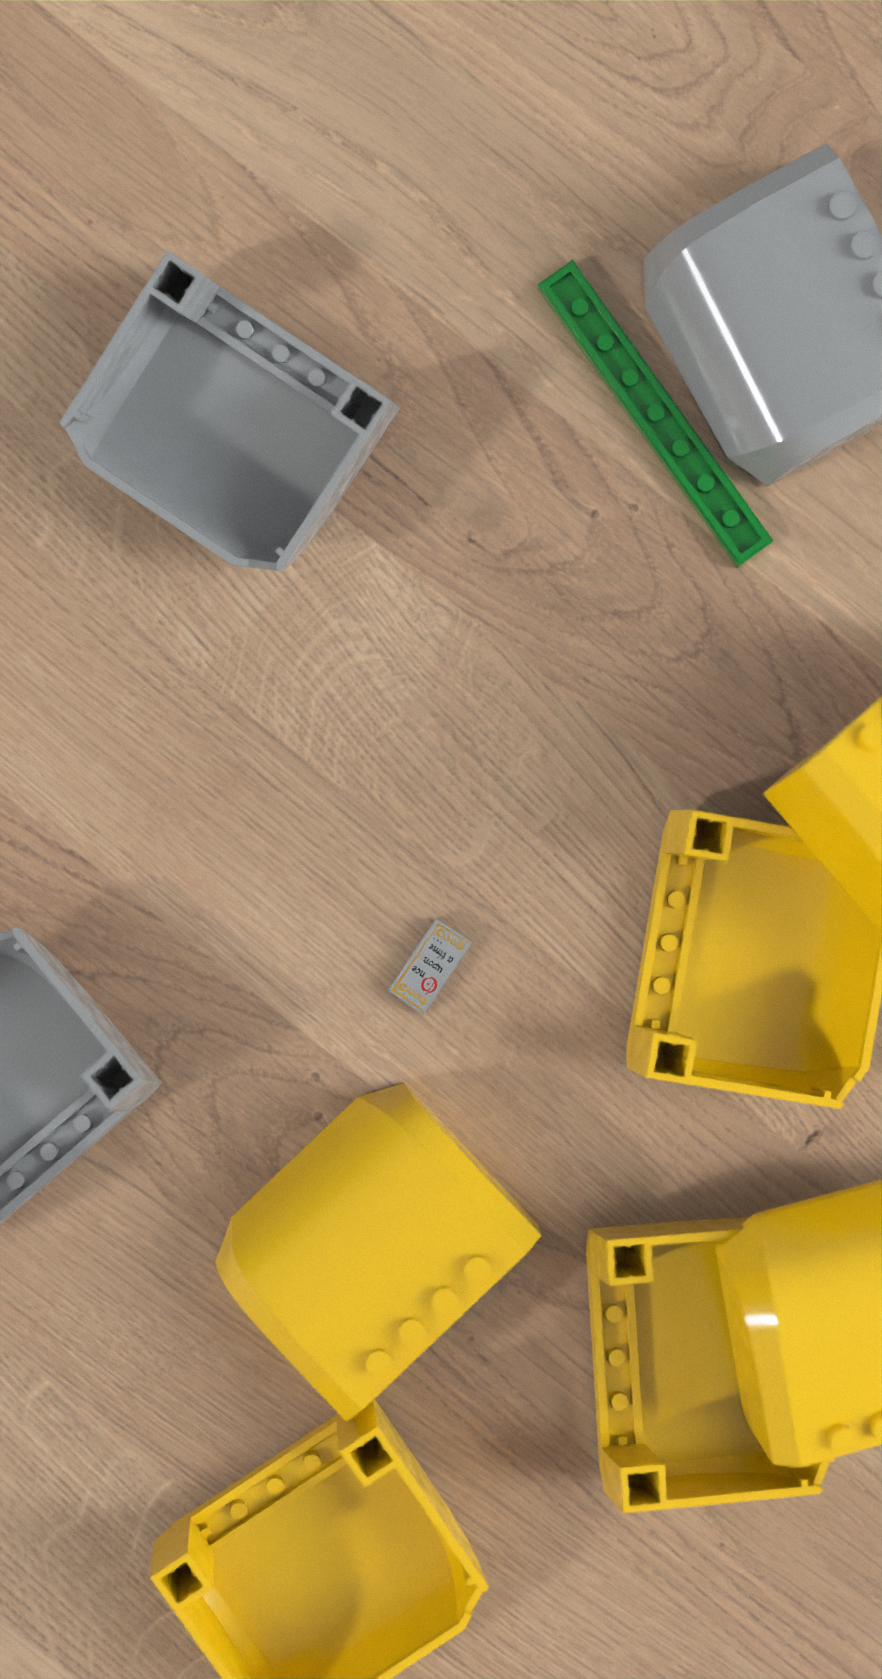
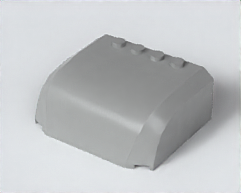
M827 144L803 155L694 216L668 234L643 259L645 311L726 459L735 466L743 468L762 481L764 486L768 487L882 425V234L840 157Z
M167 250L63 415L60 424L67 431L84 466L231 565L284 571L301 555L324 525L401 407Z
M13 927L11 930L0 932L1 1225L146 1101L161 1084L156 1075L71 973L50 951L20 927Z

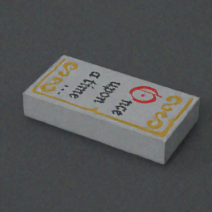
M435 919L388 991L424 1015L472 942L438 919Z

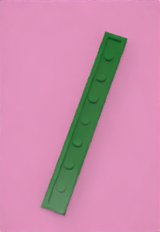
M571 260L537 284L538 291L736 568L773 542L771 536L575 262Z

